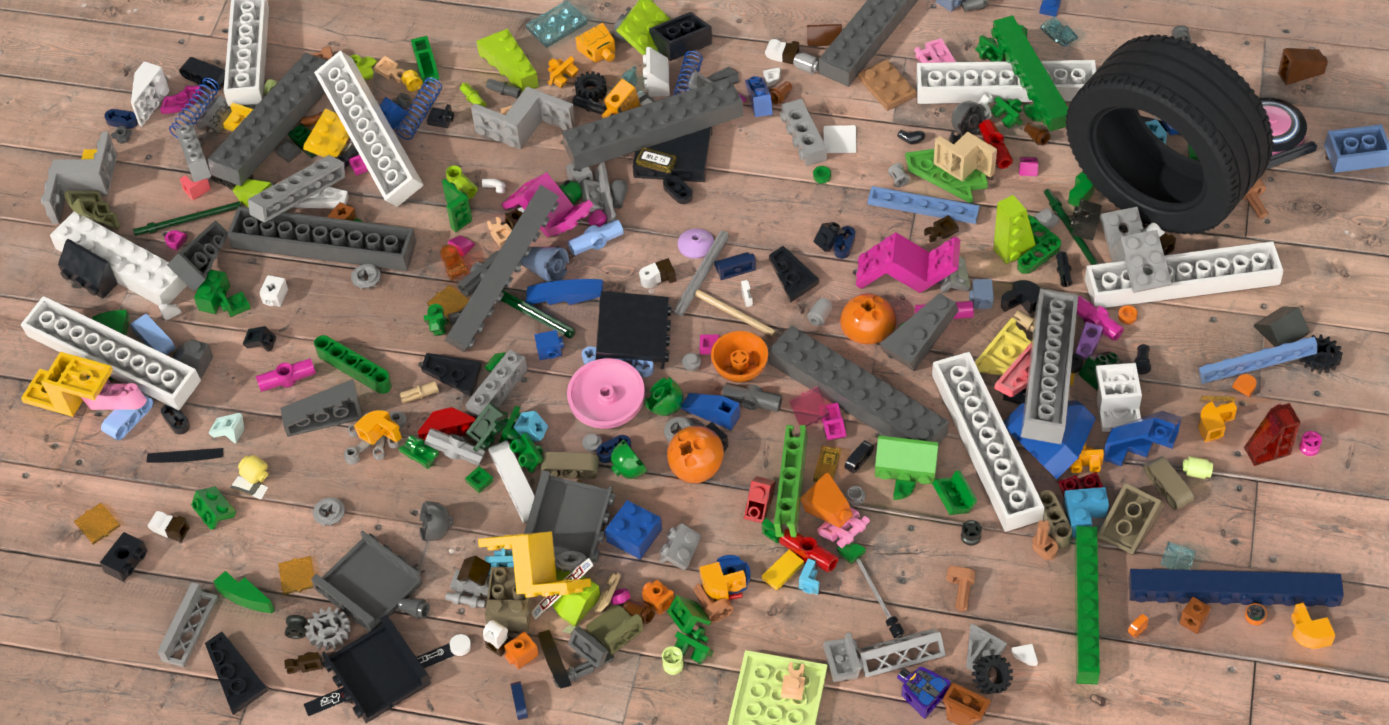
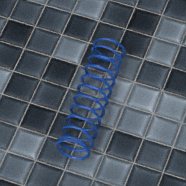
M696 51L685 53L674 95H677L675 94L676 91L681 93L678 90L686 92V90L690 89L687 86L689 83H684L681 80L690 82L691 78H686L682 75L691 77L690 75L693 74L687 73L684 70L693 72L692 70L696 69L699 73L703 61L700 53ZM689 52H695V53H697V54H699V55L701 56V60H700V58H699L698 56H696V55H694V54H687V53H689ZM686 56H695L700 62L697 63L693 59H687ZM685 65H690L694 68H688Z
M211 78L203 79V84L199 85V89H196V94L192 95L193 99H189V103L185 105L186 108H183L182 113L178 114L179 118L175 119L176 123H172V126L169 127L173 136L178 138V136L172 133L171 127L174 130V127L179 128L173 126V124L181 127L177 119L183 121L186 125L193 124L194 127L197 119L204 113L207 105L211 103L217 91L220 90V86L215 80ZM206 79L214 81L218 85V90L212 82ZM205 81L211 83L216 90H213L210 87H208ZM205 86L211 91L212 95L207 94L200 87ZM197 91H202L209 99L201 97ZM194 95L199 96L201 99H203L205 104L198 102L194 98ZM190 101H196L202 109L195 107ZM187 105H191L192 107H194L198 111V113H194L191 110H189L187 108ZM183 110H188L195 118L189 117ZM180 115H185L192 123L184 121Z
M427 78L424 81L425 85L421 86L422 89L418 91L419 94L416 95V99L413 100L410 109H407V114H404V119H401L402 124H398V127H396V132L401 138L406 140L413 139L414 134L417 132L426 114H428V110L431 109V105L434 104V100L442 90V85L439 88L435 82L428 80L433 79L441 85L435 78ZM427 81L434 83L438 87V90H435L431 86H429L427 84ZM423 86H426L428 89L434 91L435 95H432L430 92L424 90ZM420 91H424V93L432 96L433 99H428L421 95ZM417 96H421L423 99L428 100L430 104H425L423 101L417 99ZM417 100L419 103L425 105L427 109H422L419 105H416L414 101ZM414 105L418 109L422 110L424 114H419V112L412 109L411 106ZM412 110V112L418 114L421 117V119H417L413 115L409 114L408 111ZM409 115L411 118L417 120L418 124H415L412 121L406 119L405 116ZM406 120L408 123L414 125L415 128H410L409 126L403 124L402 121ZM400 127L407 129L410 133L402 131ZM399 128V130H400L401 132H403V133H405V134H408V135H412V137H411V138H404V137H402V136L398 133L397 129Z

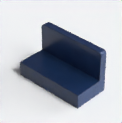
M746 252L715 261L714 266L720 280H725L756 271V259L754 254Z

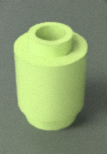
M1189 456L1187 460L1184 459L1182 471H1185V476L1205 479L1206 477L1210 478L1212 475L1213 462H1209L1208 459Z

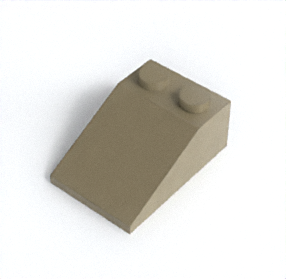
M1124 483L1097 537L1134 555L1156 523L1165 504L1161 500Z

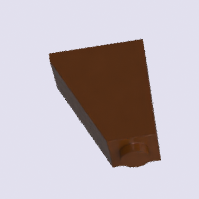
M1285 48L1283 49L1278 74L1286 85L1325 74L1328 61L1319 49Z

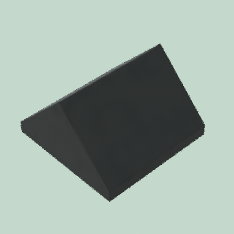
M1282 306L1253 326L1274 347L1284 343L1296 342L1309 333L1299 307Z

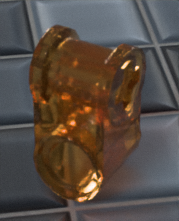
M449 244L443 246L440 253L449 280L452 281L455 277L463 274L468 275L466 265L456 247Z

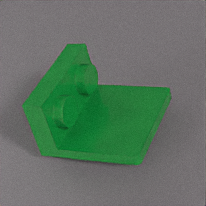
M443 179L442 185L446 203L448 204L446 208L450 226L456 233L472 221V210L468 202L469 197L465 192H460L454 183Z

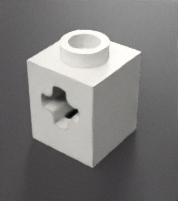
M267 275L259 292L263 304L281 307L288 291L285 278Z

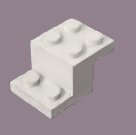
M1136 363L1096 366L1099 386L1096 401L1102 432H1111V429L1140 419L1139 408L1142 393Z

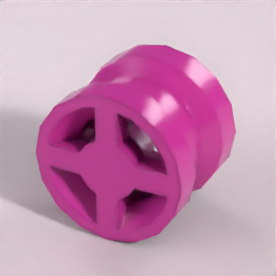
M1315 431L1305 432L1299 445L1300 451L1306 456L1318 454L1322 443L1321 435Z

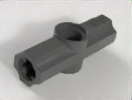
M499 251L494 252L484 262H476L472 266L470 273L457 283V288L464 296H469L476 290Z
M727 382L722 396L741 403L748 410L762 408L778 412L780 411L783 399L782 395L763 391L761 387L754 384L744 387Z

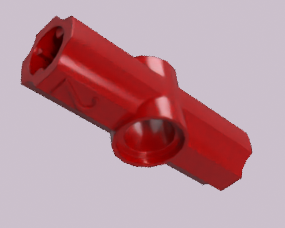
M990 119L984 120L979 124V130L987 144L997 149V167L1006 169L1013 163V160L1004 143V136L999 133L994 121Z
M785 529L784 537L779 539L780 544L798 554L804 560V563L808 559L816 561V566L827 573L832 572L836 568L838 557L817 545L814 538L804 537L797 533V537H791L790 530Z

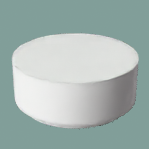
M458 634L450 640V650L454 655H466L471 649L470 639L466 635Z

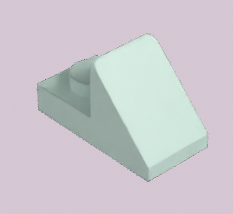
M236 413L217 418L209 434L213 438L226 436L236 444L244 431L242 414Z

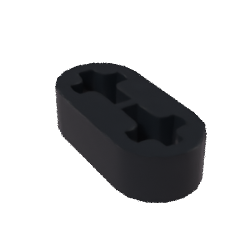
M167 404L162 406L161 414L172 431L178 435L186 433L190 425L182 411Z
M864 440L849 456L844 468L853 474L856 473L871 456L874 445Z

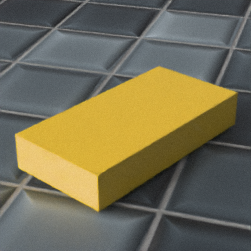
M788 550L762 575V580L778 591L804 565V560L791 550Z

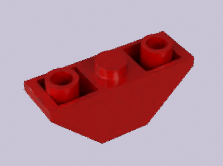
M453 407L433 411L418 430V436L425 442L430 428L448 435H468L466 432L475 421V418Z

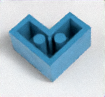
M1105 487L1065 491L1063 506L1065 516L1072 528L1071 538L1075 537L1076 526L1092 527L1091 518L1107 517L1109 502Z

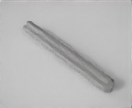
M722 230L717 235L674 308L675 315L682 317L695 296V292L700 288L729 238L728 232Z

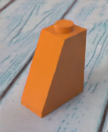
M825 473L800 498L805 512L838 528H841L853 516L847 499L829 473Z

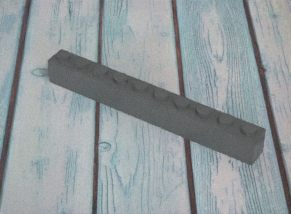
M542 185L539 186L444 341L462 352L467 347L471 349L476 341L473 338L476 332L480 334L485 326L483 320L485 317L490 318L495 310L492 307L494 302L499 303L504 295L501 292L504 286L508 288L514 279L511 277L513 271L518 272L523 264L520 262L523 256L527 257L532 249L529 245L532 241L536 242L541 233L538 230L541 226L545 228L550 220L547 217L549 212L554 213L559 205L556 202L559 198L557 194Z

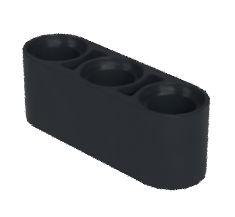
M189 57L179 69L182 77L197 84H203L204 78H211L219 84L220 89L224 86V69L194 57ZM206 79L212 82L218 90V85L214 81ZM205 81L208 87H210L213 90H216L211 83Z

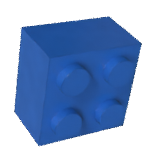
M626 500L605 529L607 543L641 560L662 531L661 517Z

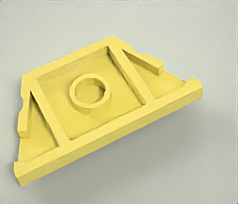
M1014 318L1008 321L975 361L979 373L1003 375L1031 343L1026 338L1024 331L1018 328Z

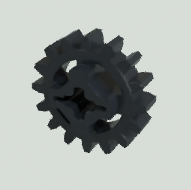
M1320 334L1319 338L1315 337L1317 354L1300 358V362H1305V368L1310 366L1311 372L1316 369L1319 374H1321L1322 370L1329 373L1330 368L1336 370L1337 365H1340L1343 352H1340L1341 346H1336V340L1331 342L1329 336L1324 339L1322 334Z

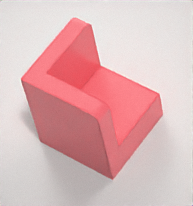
M186 175L180 178L183 190L192 200L211 190L207 178L197 182H192Z

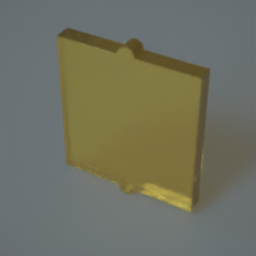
M449 285L440 293L437 292L436 296L427 302V305L430 306L434 303L441 305L444 309V315L448 318V314L463 310L469 300Z
M1201 396L1199 399V403L1229 404L1235 401V397Z
M99 503L91 510H86L85 514L74 520L76 526L92 545L104 537H108L111 532L120 527V524L102 503Z
M311 556L299 559L293 558L290 561L278 563L283 595L294 592L301 593L303 590L314 588L311 578L314 577Z

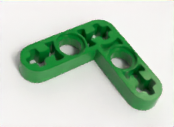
M1029 214L1028 218L1034 241L1037 245L1018 259L1017 269L1022 274L1032 273L1056 255L1061 248L1060 238ZM1042 232L1044 236L1038 237L1034 233ZM1037 252H1041L1044 254V256L1036 257L1034 254Z

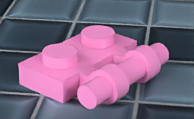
M942 38L925 43V49L923 50L920 47L914 49L915 56L921 63L956 62Z
M850 507L853 516L841 528L825 521L817 531L820 536L831 542H834L838 537L841 538L837 541V545L843 548L846 544H850L854 540L853 537L859 532L862 533L866 529V525L870 520L866 516L859 520V512Z

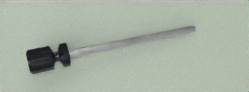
M857 558L856 561L888 618L886 625L891 626L889 630L893 638L902 637L905 632L901 624H896L898 621L897 617H891L860 558Z

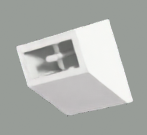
M646 47V55H643V65H646L643 68V76L647 78L644 80L645 90H648L650 97L670 96L668 58L654 49Z

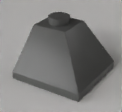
M191 339L178 346L172 358L196 369L201 379L213 355L208 343Z

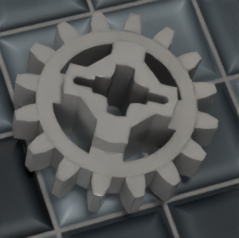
M328 607L325 612L321 608L320 614L312 613L314 618L307 620L309 624L305 626L307 639L312 646L316 644L318 650L322 646H324L326 651H328L330 646L335 650L336 644L343 645L342 639L349 638L348 632H351L349 619L344 612L340 613L338 608L334 612L331 610V607Z

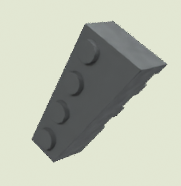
M215 220L183 248L167 266L190 289L195 291L206 280L207 274L211 270L212 264L217 258L228 232Z
M941 293L936 295L880 343L883 352L915 371L959 311L956 303Z
M353 379L280 408L287 437L358 421L363 417Z

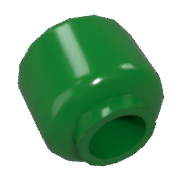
M565 180L559 186L573 205L582 197L581 186L575 181Z

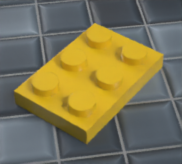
M328 109L323 111L304 144V150L322 157L328 155L337 157L341 155L350 136L337 113Z

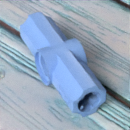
M614 220L600 227L596 225L588 227L584 234L567 241L572 255H577L591 248L595 250L603 248L607 241L624 234L619 220Z

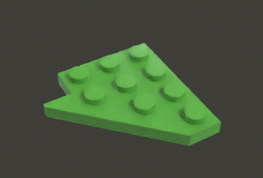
M934 149L905 153L909 172L969 203H973L971 191L987 189L988 187L985 174L977 169L964 181H961L934 165Z

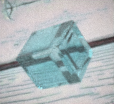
M1168 541L1161 565L1171 570H1190L1196 551L1184 545Z

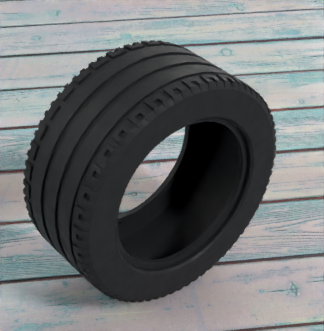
M1153 34L1149 36L1143 35L1142 37L1138 36L1117 48L1076 93L1067 110L1065 122L1066 135L1068 136L1072 154L1079 163V167L1082 168V172L1092 182L1091 184L1109 202L1115 204L1114 206L1121 210L1138 207L1143 224L1156 223L1161 230L1170 233L1175 232L1176 234H1199L1200 232L1209 231L1222 223L1268 167L1272 157L1274 137L1272 135L1273 130L1270 128L1271 123L1268 121L1269 116L1266 115V109L1263 108L1258 95H1255V91L1249 87V83L1245 82L1244 78L1236 70L1234 71L1231 65H1227L1223 59H1219L1216 54L1213 55L1211 51L1205 50L1202 46L1199 47L1188 40L1184 41L1181 38L1176 39L1174 36L1168 37L1167 35L1161 36L1160 34L1155 36ZM1138 110L1150 113L1174 128L1190 144L1199 161L1176 152L1162 142L1148 128Z

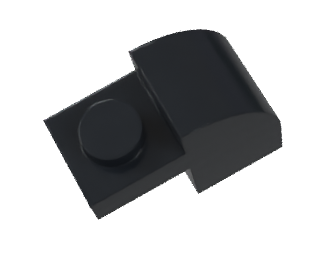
M1028 280L1013 282L1012 291L1005 292L1001 297V308L1006 312L1021 304L1029 314L1035 312L1040 287Z

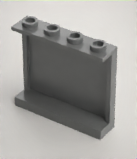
M542 470L524 534L552 531L554 557L566 551H577L583 553L586 556V560L589 558L593 564L599 558L600 551L597 549L599 543H603L605 532L603 531L604 524L608 525L610 519L609 506H613L616 494H613L611 486L608 489L551 476L550 472Z
M362 530L360 532L362 539L323 577L316 574L311 578V581L318 593L370 632L381 625V617L386 614L389 617L398 609V602L401 598L408 599L423 582L418 568L409 566L402 556H396L386 544H380L373 534L370 533L368 535Z

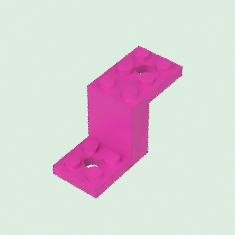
M547 172L525 182L501 204L505 210L511 207L514 209L518 205L522 206L525 210L540 185L557 194L559 198L556 202L559 205L554 213L549 212L547 217L550 220L545 228L540 227V230L546 237L551 235L557 236L568 229H573L578 224L577 220L586 217L590 213L589 209L593 206L590 200L574 206Z
M895 232L859 256L856 286L862 289L887 273L921 293L958 270L961 240L953 237L938 248L928 252Z

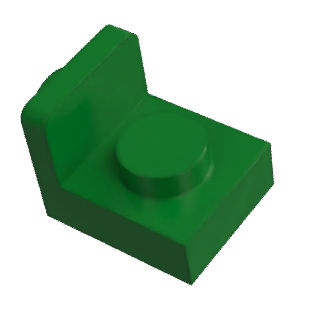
M243 292L228 298L225 297L224 293L220 294L222 301L219 304L223 312H228L230 318L251 309Z

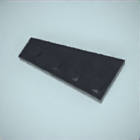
M222 631L205 642L233 715L268 691L264 683Z

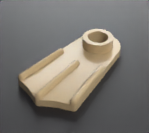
M619 572L611 573L606 581L608 586L602 592L594 608L595 612L601 613L609 604L621 577Z

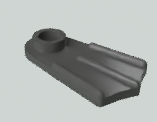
M730 66L707 77L713 83L726 78H730L733 85L739 83L738 72Z

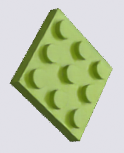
M638 0L616 31L641 55H646V47L659 52L651 37L649 28L672 19L652 0Z

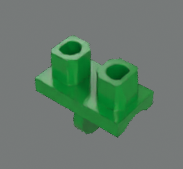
M984 35L979 37V43L975 49L980 54L979 57L982 60L988 59L991 62H1003L1005 54L999 49L996 41Z
M999 96L994 99L996 104L990 111L997 119L1006 114L1001 120L1005 127L1010 129L1015 124L1020 126L1023 123L1019 119L1020 115L1018 114L1022 112V108H1020L1022 102L1019 99H1008L1007 103Z
M434 303L429 306L427 310L428 315H424V321L429 325L430 332H433L434 336L446 335L445 326L449 325V319L444 315L443 307Z
M515 405L509 419H506L507 425L501 434L499 442L506 440L512 442L514 439L519 438L520 434L512 427L521 414L519 412L520 407Z
M523 433L519 439H514L509 446L512 452L519 454L518 462L520 466L526 467L529 473L535 472L537 465L544 460L541 456L543 448L539 445L535 446L528 433Z
M410 435L404 445L399 447V452L421 464L426 469L433 465L434 459L439 455L437 450L425 445L423 439H417Z
M699 627L697 631L691 630L689 635L693 636V639L677 631L675 647L679 648L684 656L691 646L695 650L690 659L702 664L707 656L711 657L714 653L709 647L700 643L701 641L705 643L709 641V637L704 635L705 629L703 627Z

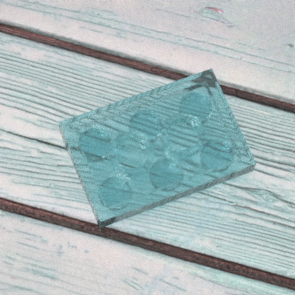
M566 0L527 23L526 29L548 48L588 24V21L582 13Z

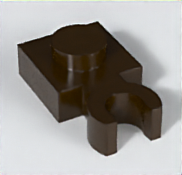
M949 215L933 222V227L924 229L925 236L932 234L929 236V242L936 241L939 236L945 239L959 232V227Z
M307 652L304 655L298 656V659L284 660L287 674H293L299 670L305 673L323 669L319 652Z

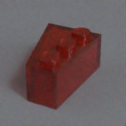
M1290 403L1278 404L1271 408L1244 446L1254 466L1291 455L1300 420Z

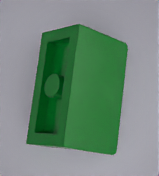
M680 595L675 597L667 611L682 633L688 635L697 621L710 625L712 622L696 601Z

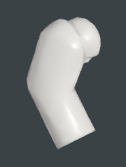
M984 93L979 104L986 108L984 116L990 119L992 114L988 103L992 96L989 93Z
M482 179L483 188H496V193L499 194L505 192L506 184L498 179Z

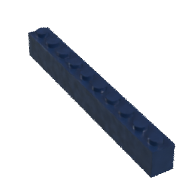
M1130 569L1128 578L1129 600L1140 603L1157 601L1158 603L1178 602L1184 604L1188 603L1192 597H1195L1205 604L1220 603L1227 605L1230 603H1241L1242 605L1263 604L1270 606L1282 604L1293 606L1304 603L1307 607L1315 605L1335 607L1341 605L1344 596L1341 574Z

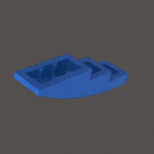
M572 279L527 286L526 302L533 305L546 301L549 305L566 301L571 305L600 297L604 281L602 279Z

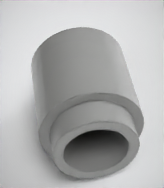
M804 52L797 53L794 57L793 65L799 70L814 74L819 70V58Z
M826 298L817 300L807 314L809 322L815 326H822L832 312V303Z

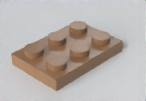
M884 60L858 73V79L887 111L917 97L916 90L888 60Z

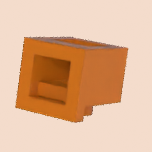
M658 580L653 583L650 581L643 587V601L651 605L652 609L659 615L665 612L674 601V592L667 589Z

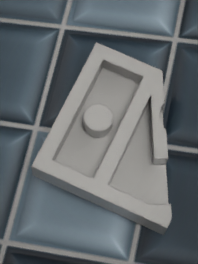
M972 623L970 625L966 668L975 672L976 670L972 668L973 665H977L975 662L978 659L994 654L1001 655L1007 643Z

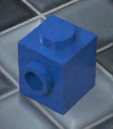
M557 330L534 334L539 360L562 356L561 348H564L562 337H558Z

